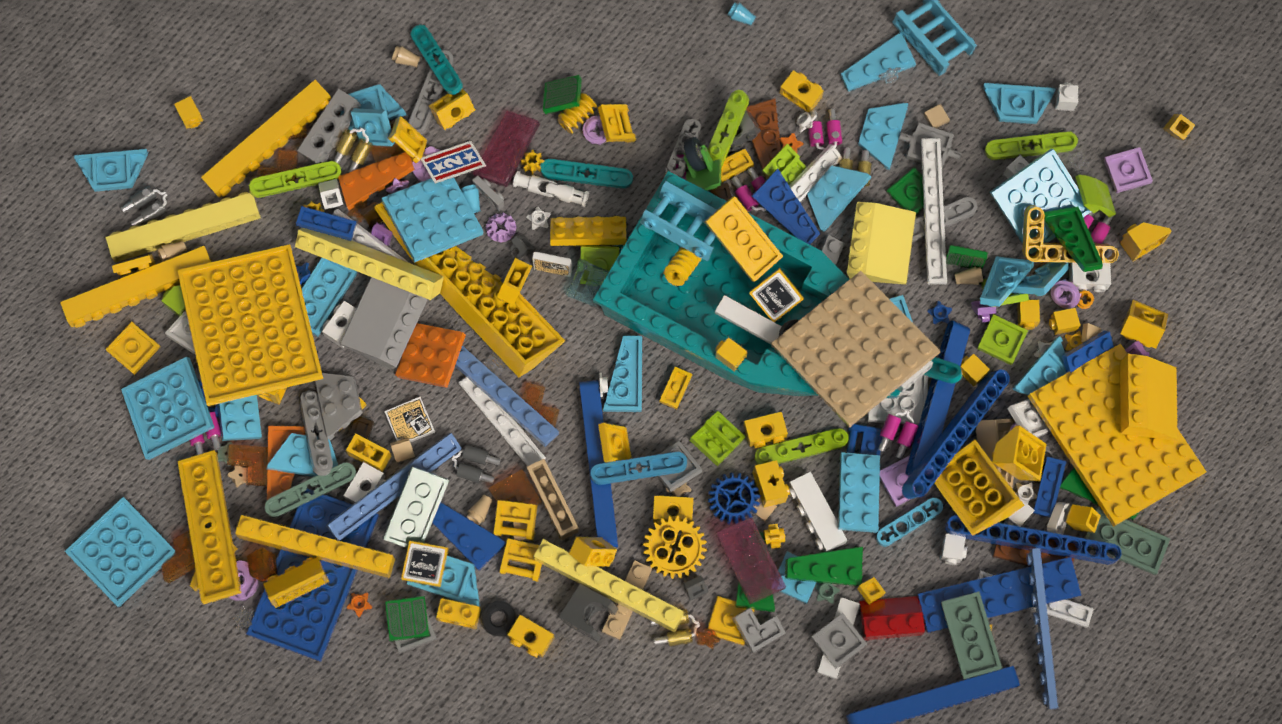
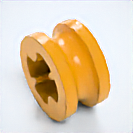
M1081 291L1080 297L1087 296L1086 298L1089 302L1087 301L1084 304L1083 300L1080 299L1077 306L1081 309H1087L1093 304L1094 296L1089 291Z

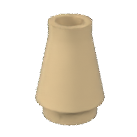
M396 46L392 60L396 61L395 63L417 67L420 57L403 46Z
M183 241L161 245V248L157 249L162 262L187 251Z
M975 266L955 273L956 284L979 285V283L983 282L981 267L976 268Z
M483 495L468 510L467 518L477 525L484 522L489 507L493 502L492 499Z

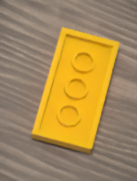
M735 196L730 198L704 221L752 282L760 278L783 257Z
M626 217L551 218L550 246L625 245L627 242Z

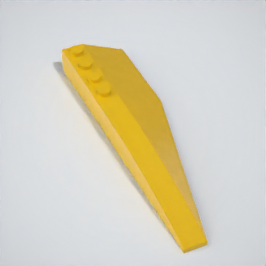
M383 203L376 205L375 210L412 259ZM457 246L415 262L418 267L444 276L440 291L442 297L518 378L535 368L565 342L561 335L520 293L514 305L497 298L503 284L501 282L502 278L496 274L493 276L485 270L486 267L472 261V257Z

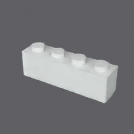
M809 472L790 481V497L796 499L799 514L805 516L808 521L806 523L807 529L816 536L817 540H815L818 549L820 551L823 550L825 553L846 544L847 539L843 531L838 530V522L812 473Z

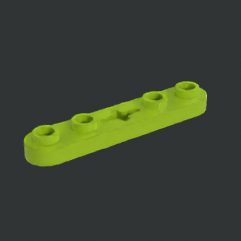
M735 90L731 93L708 147V153L712 160L720 159L722 161L721 169L749 104V97L742 90ZM727 130L729 136L724 137L723 139V136H721V132H725Z
M1059 132L992 140L987 143L985 154L991 160L1017 158L1020 155L1022 157L1043 155L1050 149H1054L1056 153L1069 152L1075 149L1078 138L1072 132ZM1029 142H1032V145H1037L1033 150L1027 147Z
M328 161L257 177L250 182L249 192L253 197L261 198L318 185L319 183L338 179L341 167L337 162ZM293 175H295L296 178H301L298 180V183L289 180L292 179Z
M839 428L765 446L756 451L755 462L759 465L777 460L778 464L841 449L847 445L849 437L845 430ZM799 443H802L803 446L811 444L810 447L805 448L804 453H801V450L792 451V449L799 447Z

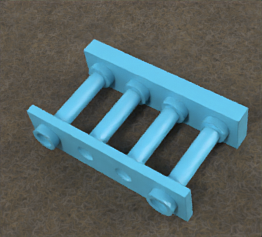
M923 0L922 3L924 5L909 15L905 14L903 10L896 13L892 23L933 70L941 76L946 72L949 60L964 50L970 56L977 45L942 7L938 0ZM929 10L935 16V19L918 28L912 21ZM941 23L947 32L934 41H929L924 34ZM953 37L959 45L945 55H941L936 48Z
M665 181L659 194V198L662 200L652 213L645 209L640 223L694 253L697 257L708 261L713 251V247L710 245L716 236L710 231L702 242L693 237L701 223H705L704 221L717 210ZM668 203L678 208L670 222L659 217ZM685 213L695 218L686 232L676 227Z

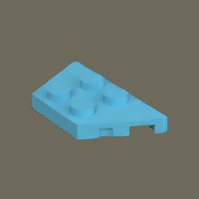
M984 83L983 89L999 122L1037 124L1056 91V88L990 83Z
M380 84L348 94L357 99L361 104L360 109L386 110L389 120L407 115L405 110ZM345 110L341 111L340 116L344 114ZM353 119L351 120L350 126L346 132L350 133L352 129H356Z
M908 103L868 109L858 145L864 150H868L870 155L875 160L880 161L887 170H890Z
M140 149L74 155V158L95 192L133 188L148 156V150Z
M831 166L808 192L809 201L819 227L823 232L828 229L872 178L869 174Z
M1060 336L1056 337L1012 388L1014 391L1029 395L1067 373L1062 359L1065 351L1061 343L1063 340Z
M291 433L268 463L267 469L311 477L317 476L312 469L306 435ZM328 439L333 462L332 468L338 466V462L331 441Z
M447 556L441 587L407 582V585L461 603L480 607L474 564Z

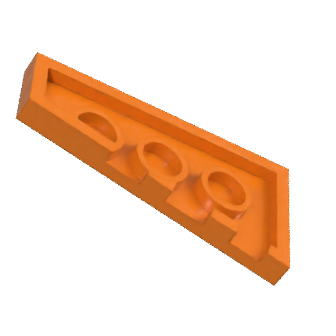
M404 152L340 175L338 178L348 210L354 208V205L361 200L364 202L369 199V195L374 192H380L385 189V186L392 182L394 178L399 180L414 171L415 168L411 157Z
M268 426L267 465L291 433L306 434L304 426ZM267 469V500L290 489L294 474Z

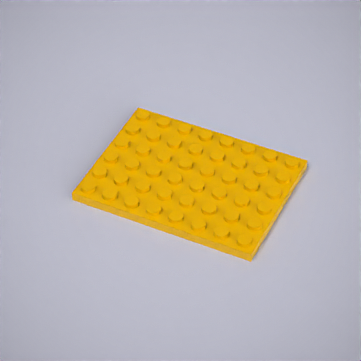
M290 244L177 270L207 406L323 379Z
M1121 344L1086 362L1072 373L1068 372L1028 395L1037 412L1113 527L1207 472L1178 428V440L1176 441L1120 434V361L1127 355Z

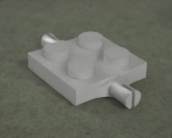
M918 123L917 129L912 136L901 132L899 140L909 142V152L906 158L922 163V138H940L942 168L949 156L959 160L962 152L951 149L954 134L922 123Z

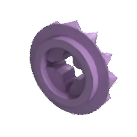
M593 116L584 123L583 134L585 139L591 142V144L601 145L606 142L604 131L600 132L599 137L596 132H592L595 130L596 124L600 130H603L600 116Z
M504 212L502 214L495 213L494 216L489 217L486 231L492 240L506 242L514 236L516 223L511 215L509 216ZM496 223L500 225L505 223L504 228L506 229V231L503 229L497 231L498 226L496 225Z
M1066 279L1058 280L1051 289L1053 301L1058 306L1067 309L1073 308L1079 303L1081 293H1079V287H1076L1073 281L1068 282ZM1064 291H1065V292H1067V291H1070V292H1071L1069 296H1068V295H1065V296L1063 295V296H1061Z

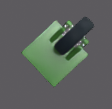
M696 137L686 139L684 141L685 156H683L689 169L686 172V180L706 191L721 186L722 161L720 159L713 161L706 146L702 145Z

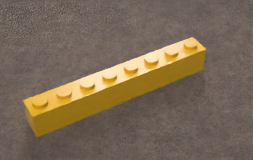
M314 80L201 178L218 197L226 196L236 183H241L250 171H255L264 159H269L278 147H283L293 134L297 135L307 122L310 123L315 120L317 114L321 110L324 111L332 99L331 96Z
M202 246L60 303L69 325L79 328L84 326L87 321L92 319L94 321L100 320L105 314L120 312L125 306H135L143 299H153L159 293L166 292L169 289L171 290L173 286L180 285L177 270L212 261L205 246Z
M243 515L240 517L235 533L239 539L307 557H318L322 561L390 578L395 558L391 554Z

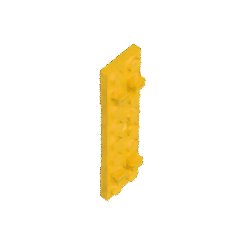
M213 450L178 461L201 602L207 604L240 594L242 592L217 452ZM207 523H212L210 528H205Z

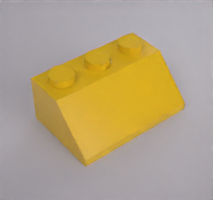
M1016 425L996 443L992 454V463L1019 480L1040 481L1046 443L1020 425Z
M311 557L304 560L303 564L298 567H289L280 576L273 575L269 577L263 585L269 601L277 608L330 581L318 557L315 559Z

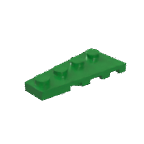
M1079 206L1044 212V222L1083 272L1102 269V260Z

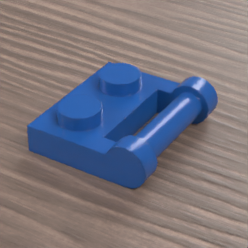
M853 424L850 428L848 427L850 433L847 453L855 452L857 433H863L860 454L880 456L881 451L878 448L883 438L879 436L882 429Z

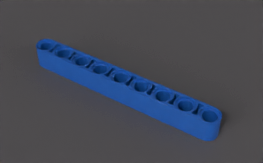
M951 320L946 327L938 358L961 366L970 328ZM931 379L919 427L906 467V476L912 474L942 434L956 383Z
M1003 369L993 371L983 378L903 484L902 494L905 498L914 499L922 497L928 492L1008 385L1010 377L1007 371Z
M599 380L579 382L597 537H602L617 548L618 541L611 483L598 485L591 479L592 468L597 464L607 463L604 462L598 424L604 423Z
M958 515L950 517L945 525V530L948 534L966 537L965 539L1025 550L1040 548L1041 553L1071 557L1106 565L1114 564L1122 555L1120 547L1115 544L996 523L972 536ZM957 522L960 529H952L950 523ZM996 529L999 536L992 537L989 530ZM1010 532L1017 534V541H1013L1009 538ZM1034 536L1037 539V544H1031L1028 537ZM1049 539H1052L1056 542V548H1052L1048 545ZM1068 543H1073L1076 546L1075 552L1068 549ZM1087 547H1093L1096 554L1090 555ZM1107 550L1114 552V559L1107 556Z
M1011 666L847 715L846 718L848 724L897 723L896 721L901 722L916 716L935 712L934 710L938 711L951 707L954 704L958 705L972 701V699L975 700L989 696L991 693L995 694L1010 688H1016L1020 686L1015 667Z

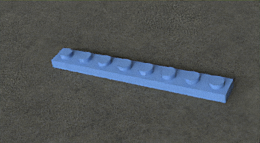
M461 347L455 367L544 447L559 435V431L465 347Z
M448 433L327 523L326 526L335 539L340 541L400 496L411 466L432 472L462 449L453 434Z
M1040 548L1029 549V553H1027V564L1031 565L1032 573H1029L1030 585H1033L1034 593H1031L1032 605H1035L1036 613H1033L1034 624L1038 626V633L1035 634L1037 645H1040L1041 652L1038 653L1039 665H1042L1043 673H1040V681L1045 688V693H1042L1043 704L1047 705V708L1055 709L1058 708L1041 552Z

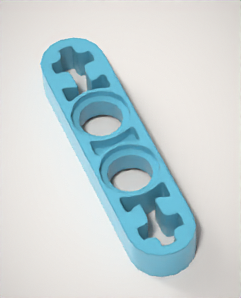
M931 498L883 527L876 535L877 543L887 547L935 518L942 512V501L938 498ZM930 503L938 504L937 512L931 510L928 512L930 517H927L925 511L930 508ZM913 513H921L923 520L915 522L912 518ZM899 522L905 523L907 530L899 532L896 529V524ZM892 530L897 535V537L895 538L894 534H892L888 538V542L886 540L882 541L880 539L882 537L881 533L887 535Z

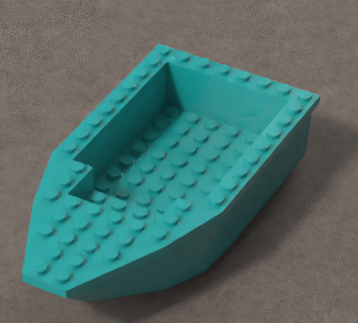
M668 171L646 210L652 213L662 200L659 198V194L665 181L716 210L727 201ZM668 203L659 217L670 222L678 208ZM685 213L676 227L686 232L695 218ZM750 214L783 255L778 262L755 282H752L717 237H715L710 245L713 247L710 259L708 261L701 259L695 270L685 281V284L675 286L666 280L664 270L681 246L646 228L640 223L641 216L593 299L594 303L602 307L604 315L716 375L755 392L790 396H818L770 343L715 314V310L725 295L771 320L749 292L780 268L804 297V300L774 322L782 326L789 320H801L850 279L821 250ZM702 222L693 237L703 242L711 230ZM728 337L747 351L746 358L735 371L715 358L717 345L722 340L725 342ZM897 388L886 398L897 399L900 391Z

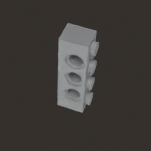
M338 89L297 151L315 164L326 162L329 158V153L338 145L339 138L350 126V122L353 119L351 111L354 108L360 109L361 104L357 99ZM345 110L342 116H338L340 111ZM334 126V129L328 132V128ZM324 141L321 147H317L319 142Z

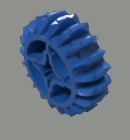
M730 473L729 479L724 474L722 476L723 481L717 478L716 483L718 485L712 484L711 488L714 491H709L708 493L709 496L713 497L708 499V503L713 504L710 506V510L717 509L714 517L721 514L720 521L723 522L725 518H728V525H730L731 519L734 520L735 525H738V519H741L743 524L746 523L745 516L751 520L753 517L751 513H757V509L753 506H760V502L756 501L760 499V495L754 494L759 489L758 487L751 488L755 482L750 481L747 483L749 477L745 476L744 479H741V473H738L737 478H734V473ZM728 485H739L735 490L723 489ZM743 489H746L750 496V504L746 503V500L741 496ZM737 492H738V498H737V500H735L734 502H732V504L730 505V503H731V498H730V496H731V497H734V496L737 494ZM718 494H721L727 501L725 509L721 507L718 501ZM734 507L745 508L742 512L731 513Z

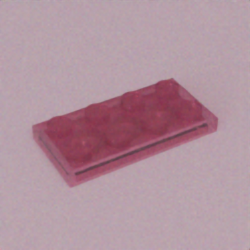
M506 111L482 156L486 166L476 169L473 173L475 177L478 175L481 179L485 178L489 182L507 187L540 125L539 121Z
M752 517L716 533L749 604L786 589V585Z

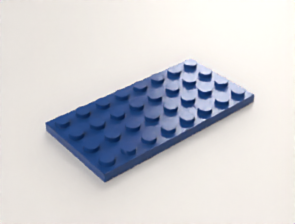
M307 489L304 494L310 493L313 495L314 491ZM322 495L297 508L290 528L336 540L326 524L352 506V504ZM374 514L340 541L367 548L379 514ZM280 550L270 577L273 575L280 576L289 567H298L303 564L304 560L311 557ZM320 560L330 582L277 608L269 601L264 589L246 634L321 662L357 570Z

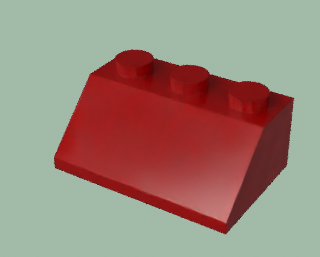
M918 596L877 599L870 604L866 601H859L864 640L921 636L925 633L923 612Z

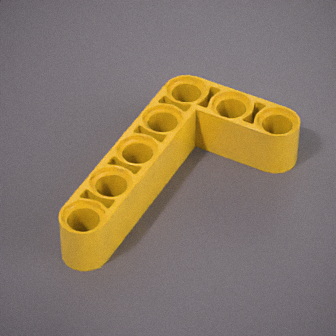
M1036 205L1028 206L1024 212L1022 248L1024 257L1032 262L1076 263L1072 257L1066 256L1067 250L1061 243H1043L1044 211ZM1033 210H1038V217L1031 219L1030 213ZM1032 229H1037V236L1030 238L1029 232ZM1095 244L1102 263H1113L1118 259V250L1112 245ZM1035 247L1037 253L1030 257L1028 251ZM1050 248H1055V255L1052 257H1048V250ZM1107 249L1112 250V255L1109 258L1104 257Z

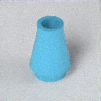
M734 2L728 13L731 19L750 26L756 18L741 3L737 4L736 2Z
M476 185L461 188L473 213L480 212L479 189L476 188Z

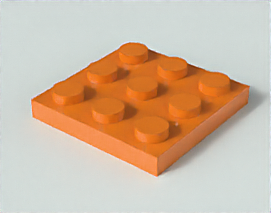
M417 323L402 354L395 376L401 379L447 388L466 335L460 331Z

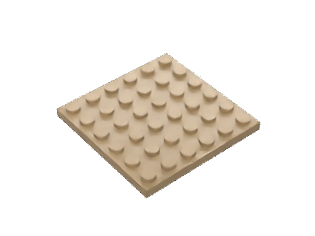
M862 271L858 272L771 343L772 347L849 428L940 354V350Z

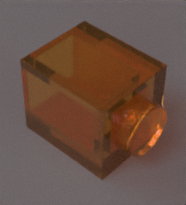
M261 547L247 555L249 576L264 582L269 577L278 574L274 553Z

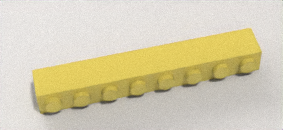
M243 192L234 198L221 199L218 203H207L201 208L195 210L188 209L179 215H168L165 219L159 221L152 220L143 226H132L127 231L113 232L110 236L106 237L111 258L117 263L156 251L161 248V245L189 241L260 219L261 216L255 197L249 192Z
M305 228L298 230L296 248L428 300L440 294L444 276L352 240H345Z
M544 539L534 555L535 561L674 633L684 616V611L596 566H583L570 556L569 552Z

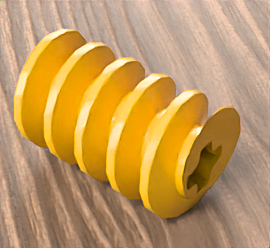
M581 93L580 106L563 110V113L558 115L559 119L557 120L563 129L573 134L571 127L578 129L577 122L583 124L582 117L589 119L587 112L594 114L592 108H597V105L587 94Z
M680 247L665 267L664 276L666 280L672 285L682 286L702 258Z

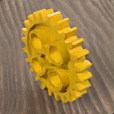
M677 514L676 519L673 520L672 516L669 515L668 521L661 517V524L655 521V529L649 527V531L652 534H645V538L649 541L644 542L643 545L649 548L644 550V554H650L646 561H653L650 567L657 566L656 573L663 570V577L671 573V579L674 578L675 574H678L679 578H681L683 572L689 576V569L696 572L695 564L698 566L702 565L699 558L705 559V555L701 552L707 551V548L702 546L707 541L706 539H701L704 536V532H697L700 526L693 527L694 520L687 523V516L680 520L679 514ZM672 530L675 535L673 538L668 539L664 536V532ZM681 530L682 535L678 541L679 548H676L672 562L669 563L668 559L672 552L671 545L675 544L678 532ZM690 536L693 539V543L685 545L682 539ZM660 548H665L668 554L661 557L657 554V551ZM678 555H684L687 560L684 563H678L675 558Z

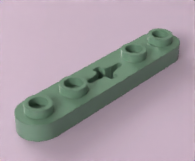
M342 463L332 468L328 475H317L270 498L265 503V511L271 517H279L351 482L356 475V470L352 464ZM307 485H311V487L320 485V487L314 490L313 495L310 493L301 495V493L307 490Z

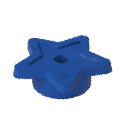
M307 262L302 266L296 265L300 285L307 282L311 275L310 270H308L309 263Z
M938 301L935 308L928 310V313L933 316V324H937L940 321L949 323L948 314L952 311V308L946 307Z

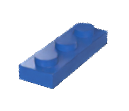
M301 206L296 221V226L349 241L352 240L357 221Z
M1104 330L1063 354L1062 359L1066 372L1072 373L1086 362L1112 349L1114 346L1110 331Z
M1051 457L1046 458L1033 514L1051 517L1056 505L1066 461Z

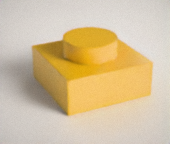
M875 577L859 585L857 588L868 604L881 598L886 593Z

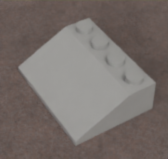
M371 277L340 345L390 370L396 368L428 299Z

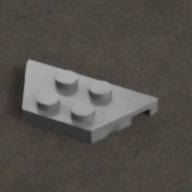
M322 373L323 379L316 380L315 382L326 435L331 440L335 437L334 434L341 428L345 429L352 420L358 418L363 412L354 377Z

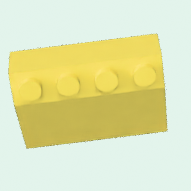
M857 202L847 267L849 279L862 271L872 282L907 284L916 212L878 203Z

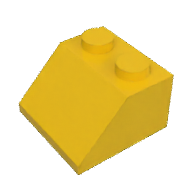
M1144 222L1138 226L1134 224L1126 230L1127 232L1122 236L1123 239L1120 244L1130 259L1135 261L1163 244L1172 231L1170 228Z
M1132 300L1120 334L1128 340H1136L1145 347L1156 349L1166 329L1168 314Z

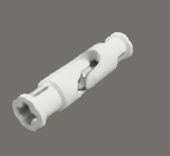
M520 171L516 172L513 181V187L526 188L529 192L546 197L556 196L561 201L581 204L584 208L589 197V191H579L569 185H557L552 180L534 175L527 176L521 174ZM545 182L548 183L546 193L539 190V186Z

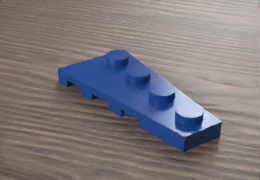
M777 168L752 197L796 238L810 245L820 235V232Z
M440 502L432 524L480 570L507 542Z

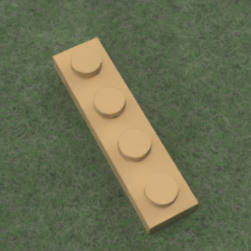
M634 560L625 581L643 590L652 568ZM615 602L618 611L615 615H609L602 633L620 640L633 611Z

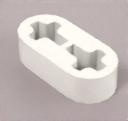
M1064 502L1056 503L1047 526V532L1063 535L1067 525V514L1071 508L1070 504Z

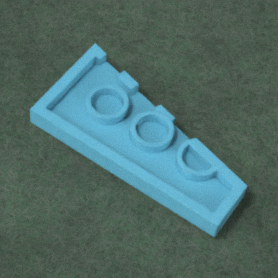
M900 32L842 72L841 78L847 91H851L916 66V62Z
M996 256L982 292L980 304L1000 307L1031 271L1034 262Z
M623 336L603 412H642V336Z

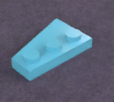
M1048 262L1035 270V275L1025 276L1012 293L1035 294L1036 296L1045 295L1069 269L1068 262Z

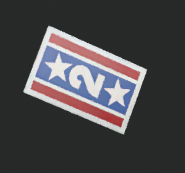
M471 141L421 158L435 184L486 166Z

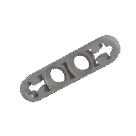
M689 119L684 123L668 162L667 172L669 171L679 177L684 175L687 164L684 158H679L676 155L678 153L684 154L685 152L683 140L691 137L698 139L701 130V124L698 120ZM692 127H694L693 130H692V134L689 133V130H690ZM676 164H678L679 168L674 171Z

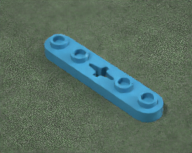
M672 452L601 463L592 468L591 479L598 485L680 473L687 467V458L681 452ZM637 464H640L641 467H645L642 469V472H638V470L636 469L634 470Z

